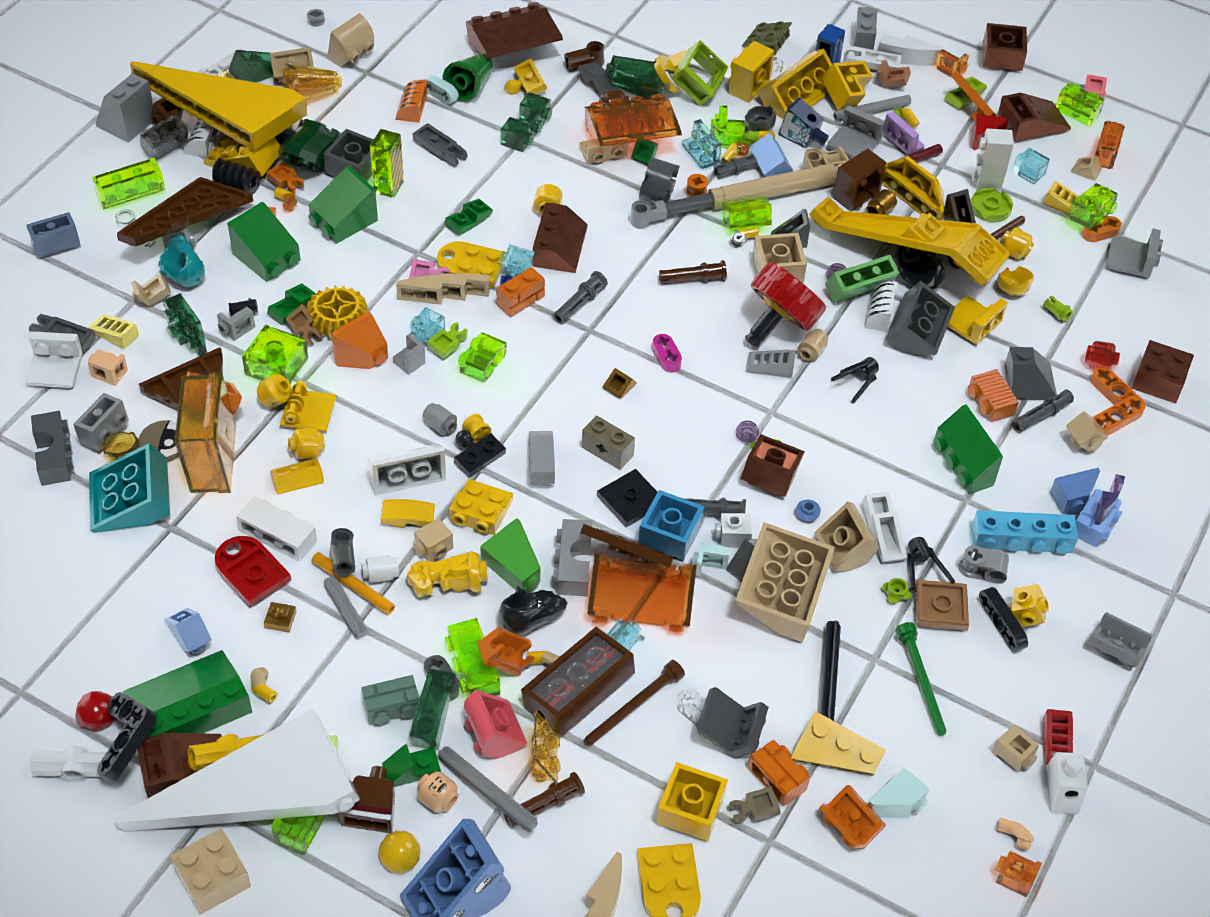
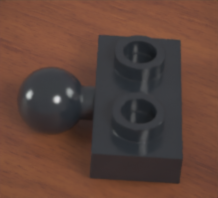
M461 430L456 434L455 442L457 446L465 450L454 457V463L468 478L506 454V448L492 433L474 443V438H472L468 430Z

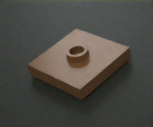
M927 580L916 581L917 627L968 631L967 584Z

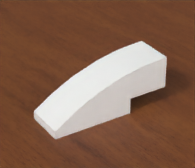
M885 33L879 41L878 51L902 55L901 64L929 66L940 64L943 47L909 35L902 39Z
M890 491L866 494L862 499L869 530L878 544L877 552L882 563L907 559L897 511H894Z

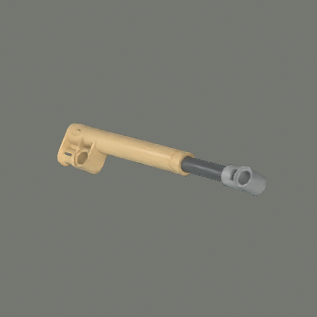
M837 146L835 150L828 152L810 148L804 153L801 170L725 185L719 188H711L706 194L668 202L663 200L650 203L645 200L634 201L631 206L630 222L633 227L644 229L649 226L650 222L667 219V216L707 207L716 210L722 207L725 208L833 185L836 182L838 167L847 162L849 158L841 146Z

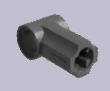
M337 528L331 533L329 555L332 558L333 572L338 574L339 577H348L349 574L355 572L354 534L347 528Z

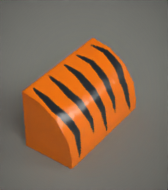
M418 79L407 83L403 90L395 120L420 123L427 99V80Z

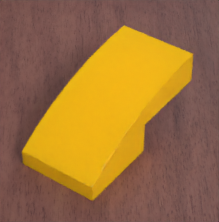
M411 499L383 500L380 522L404 528L407 523L423 527L434 521L435 503Z

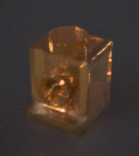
M1010 850L1007 857L1000 856L995 867V871L999 872L995 883L1027 898L1042 862L1037 860L1035 863Z

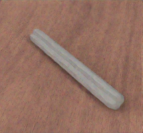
M444 746L438 752L440 761L525 831L531 832L537 827V818L453 749L449 746Z

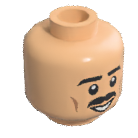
M434 772L431 775L425 774L417 784L419 788L418 800L435 813L449 811L459 797L457 784L442 772Z

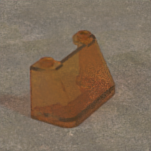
M595 553L587 615L592 617V622L607 624L608 620L666 626L669 627L671 632L684 633V628H690L697 565L684 564V567H678V570H676V565L671 564L669 568L658 564L623 561L620 558H615L614 563L613 559L607 558V555Z

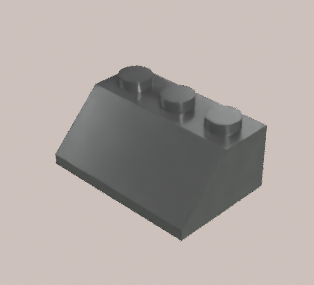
M920 281L904 293L886 340L903 353L935 356L938 353L955 306Z

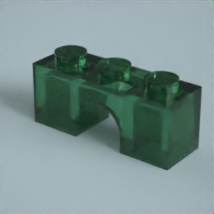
M528 92L519 104V119L509 117L500 129L501 145L524 152L528 145L530 146L533 143L536 134L541 132L544 123L550 120L553 112L551 109V99Z

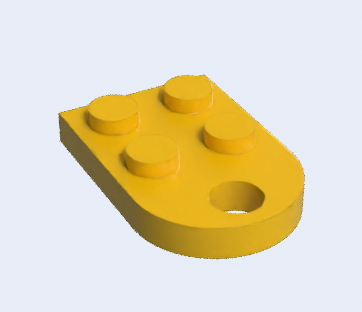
M463 241L450 242L438 251L437 267H446L450 270V273L443 272L442 274L468 273L490 275V288L494 289L508 259V252ZM446 256H452L453 258H452V259H445L444 257H446Z
M693 843L637 848L643 902L647 915L649 917H669L666 911L671 907H676L682 912L680 917H696L700 908L701 894Z

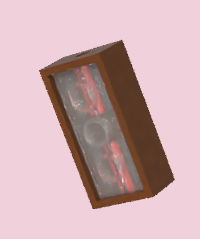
M596 626L521 689L524 708L562 737L635 674L634 654Z

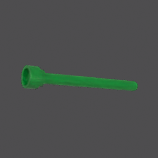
M913 622L902 623L895 628L898 640L902 641L907 647L936 733L939 736H944L947 730L915 642L918 635L916 626Z

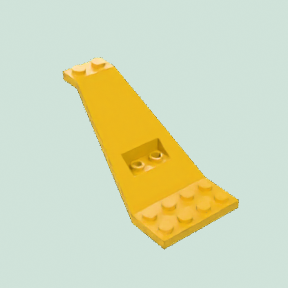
M829 197L825 198L809 213L818 226H822L827 230L948 255L953 259L955 265L966 270L970 278L982 286L989 281L1011 254L980 224L937 220L931 213H923L919 218L844 211Z

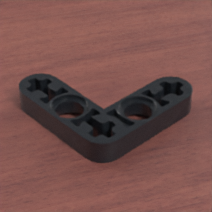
M118 692L109 700L107 712L125 723V725L102 758L97 769L98 775L110 782L118 779L152 729L157 718L154 711L123 692Z

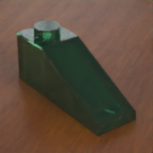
M235 50L228 71L234 79L255 83L273 77L269 55L272 52Z
M429 669L415 710L409 735L412 746L422 748L434 747L435 750H439L456 676L455 673Z

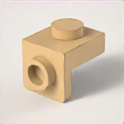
M158 273L142 286L136 280L130 282L134 290L132 291L134 298L139 303L144 302L148 307L153 306L171 293L168 283L161 273Z

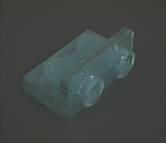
M701 119L693 121L691 137L682 140L681 145L701 169L720 163L722 144Z

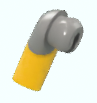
M758 227L738 228L731 236V243L735 246H741L748 238L759 236Z

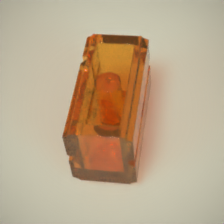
M1105 121L1094 156H1098L1103 168L1113 169L1125 129V126L1118 122Z

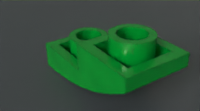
M478 198L463 204L461 212L445 217L444 224L459 236L482 223L493 213V209Z

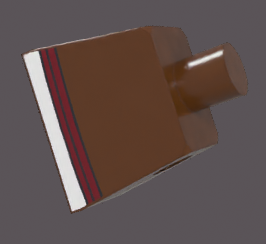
M373 766L369 777L358 775L354 778L352 783L360 800L355 802L354 806L349 810L339 811L341 826L383 833L393 832L395 787L392 780L386 779V768Z

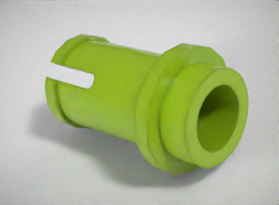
M1052 295L1043 304V307L1055 314L1059 321H1067L1073 314L1071 306L1064 305Z

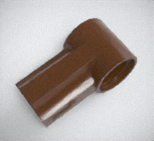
M591 41L586 45V48L565 53L564 60L568 71L592 62L602 67L605 62L604 44L600 41Z

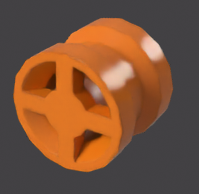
M702 174L690 175L687 178V197L706 194L708 187L707 177Z

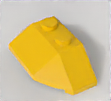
M908 156L887 162L882 185L920 215L931 213L937 220H942L944 213V189L939 180Z

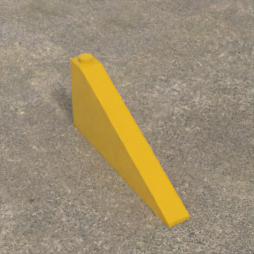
M130 62L131 74L133 73L149 81L150 91L253 151L307 115L306 97L292 89L148 63Z

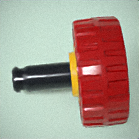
M768 262L751 283L753 291L764 301L768 308L750 329L749 334L745 335V339L754 347L759 348L760 343L765 341L781 319L787 322L790 321L800 329L808 331L825 312L826 305L812 290L788 271L773 262Z

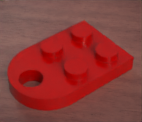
M232 537L224 541L216 550L215 564L218 573L249 607L292 580L291 574L260 541L253 537ZM232 548L240 550L236 554L227 553Z

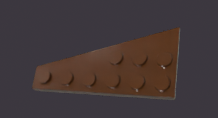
M199 177L118 231L117 239L136 247L253 202V194Z

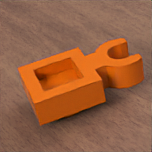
M284 162L266 172L267 179L280 188L287 186L288 191L296 194L295 186L304 188L303 179L297 177V172Z

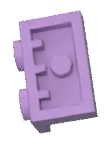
M893 111L886 114L884 135L907 155L924 149L925 145L919 140V134Z

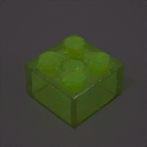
M264 325L242 355L245 375L262 381L273 374H280L287 378L290 383L309 358L306 339L268 325Z

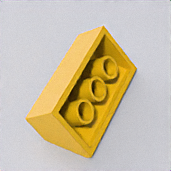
M824 48L814 51L758 89L757 93L765 107L772 106L773 110L776 111V115L784 119L787 108L798 97L803 99L809 106H813L829 94L821 78L831 67L832 63Z

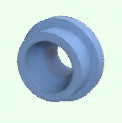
M806 499L797 504L796 514L801 521L811 523L820 516L821 508L817 502Z

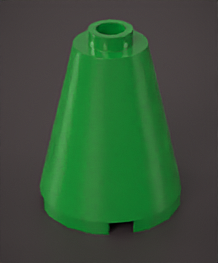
M483 54L450 63L444 69L442 78L457 89L459 95L457 100L466 102L477 96L493 69V62Z

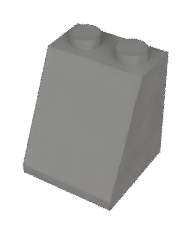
M132 73L103 97L96 127L129 143L153 123L150 118L153 101L149 81Z

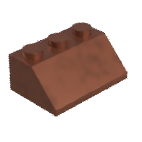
M545 202L532 248V267L576 273L588 224L567 205Z

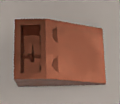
M1022 92L1004 95L1001 98L997 115L998 117H1006L1009 120L1006 129L1012 130L1014 141L1071 129L1053 101Z
M161 733L146 737L137 751L147 797L150 798L199 771H194L189 767L187 753L189 746L216 742L222 735L210 733Z

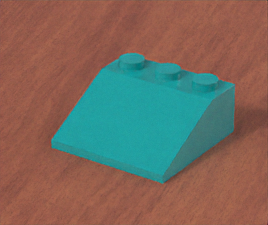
M148 443L89 472L90 531L96 533L146 526L169 516L167 457Z

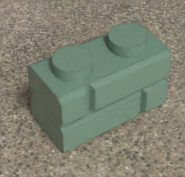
M413 675L361 687L362 700L369 724L383 725L388 723L390 719L398 717L408 719L421 712L420 698Z

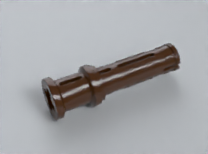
M725 260L712 264L702 262L700 266L659 270L660 284L700 279L704 282L716 278L727 279Z
M572 772L570 777L557 784L555 782L549 784L548 790L520 805L535 816L554 805H564L567 799L577 794L583 795L585 788L577 773ZM503 812L504 818L511 829L518 825Z

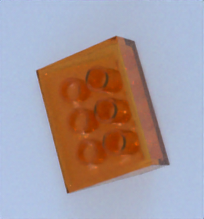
M653 94L651 98L645 99L639 96L632 97L630 101L615 99L607 104L593 102L590 106H585L586 131L600 147L682 135L671 102L663 94Z

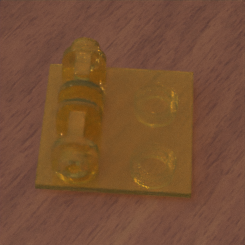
M534 711L532 776L536 782H544L546 778L550 777L555 783H558V772L561 770L560 761L557 756V748L560 747L559 735L550 728L547 720L543 719L537 711Z

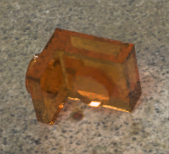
M942 49L938 52L935 69L949 77L956 70L960 74H964L969 66L967 63L969 55L965 53L958 58Z

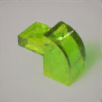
M719 105V113H715L714 119H711V140L717 146L728 149L732 143H736L737 150H743L745 137L744 120L728 119V105Z

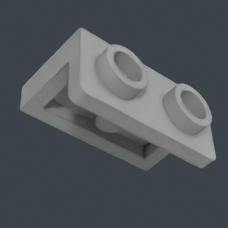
M1105 612L1088 644L1097 651L1107 653L1117 658L1121 663L1136 668L1152 638V634Z

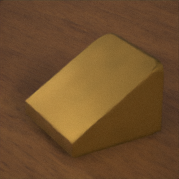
M614 368L602 387L622 399L635 387L637 382L617 368Z

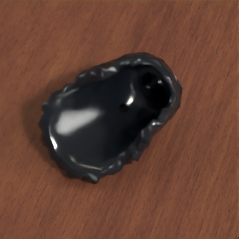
M902 245L896 248L894 259L900 273L899 275L904 282H907L910 289L920 281L932 290L938 289V286L945 280V267L934 252Z
M516 586V592L501 603L498 610L499 617L505 630L523 636L540 625L556 619L566 609L568 602L565 598L554 594L552 591L539 590L528 593L519 586Z

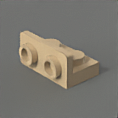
M311 47L269 53L273 79H278L279 82L290 81V77L299 76V79L310 78L311 74L315 72Z
M619 134L582 141L579 148L587 165L627 156L628 141L626 138L622 139Z

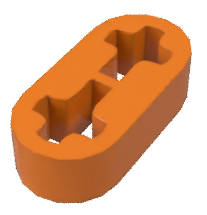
M1106 216L1088 221L1084 224L1082 237L1088 242H1098L1112 238L1119 234L1122 223L1114 216Z

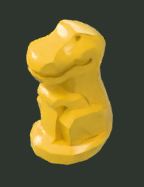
M474 551L458 554L436 562L418 561L410 566L407 572V581L413 587L418 597L432 594L433 585L437 583L441 585L443 591L452 588L456 592L470 589L474 593H481V581H488L486 560L480 561L479 553Z

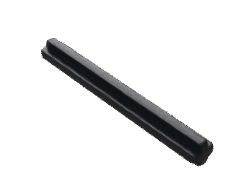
M837 620L826 623L819 713L833 721L835 716L841 626Z

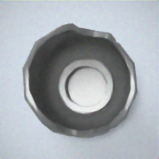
M755 106L751 108L745 115L747 127L751 131H770L776 123V111L773 110L772 106Z

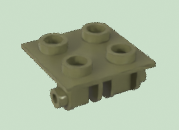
M783 21L776 23L761 22L756 25L755 29L741 46L748 47L753 41H756L773 49L774 55H776L789 38V27L793 23Z

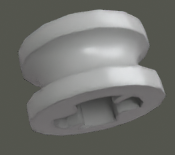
M321 9L309 10L307 12L308 24L313 27L324 25V11Z

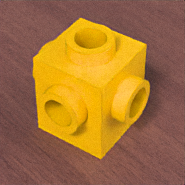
M1039 584L1016 587L1013 592V602L1010 603V610L1022 627L1042 624L1046 621L1049 602Z

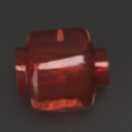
M1096 340L1087 347L1085 363H1088L1089 368L1092 370L1096 367L1112 370L1114 365L1118 366L1121 352H1116V345L1114 343Z

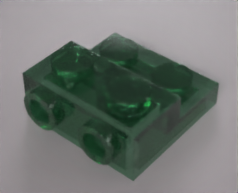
M181 293L163 300L165 308L163 315L169 326H166V329L171 339L175 338L180 346L187 344L189 349H194L198 356L207 353L202 323Z

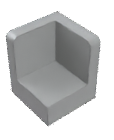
M411 333L406 335L407 347L393 356V363L407 375H410L426 363L425 345Z

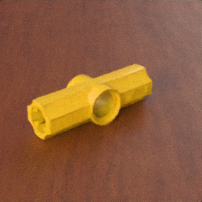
M227 734L220 737L216 742L189 746L187 751L189 767L194 771L201 770L263 735L239 738L237 734Z

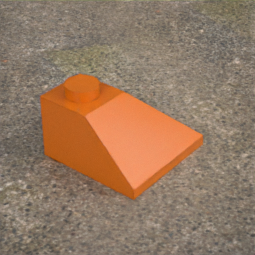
M370 311L331 333L334 362L337 367L371 369L389 358L387 342Z

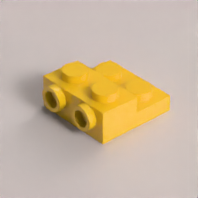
M468 479L463 490L457 492L449 507V521L459 526L464 525L476 529L481 533L495 535L513 501V493Z

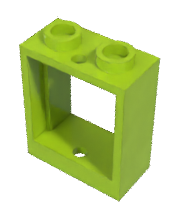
M699 40L686 51L671 79L701 106L713 97L729 66ZM692 59L711 75L708 83L703 81L689 67Z

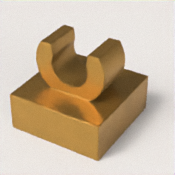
M271 602L264 620V628L290 633L297 612L296 606Z

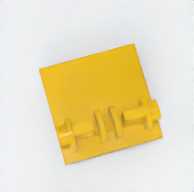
M297 381L293 385L289 400L286 402L280 426L291 428L315 427L318 431L327 432L337 394L307 391L305 382Z

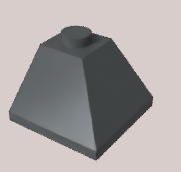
M1010 347L1004 366L1008 386L1014 392L1016 399L1045 400L1048 397L1056 396L1057 391L1051 363L1033 347Z

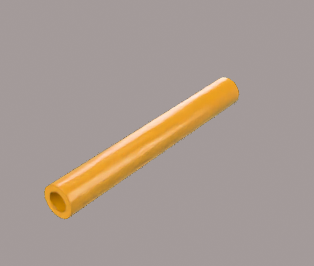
M317 552L313 555L312 563L331 576H335L338 581L387 615L394 611L396 607L394 603L352 574H349L348 577H339L338 574L333 572L332 560L322 553Z

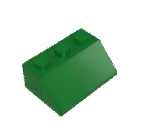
M962 405L937 427L933 443L935 449L944 457L948 468L952 469L957 476L959 484L966 489L968 494H972L994 486L1003 455L968 405Z

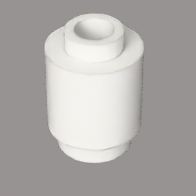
M390 555L366 558L365 563L361 564L363 579L367 578L368 583L390 581L394 577H399L397 557H391Z

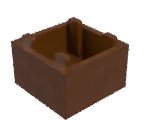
M867 148L840 165L837 171L833 199L849 211L861 208L864 203L881 191L886 161Z

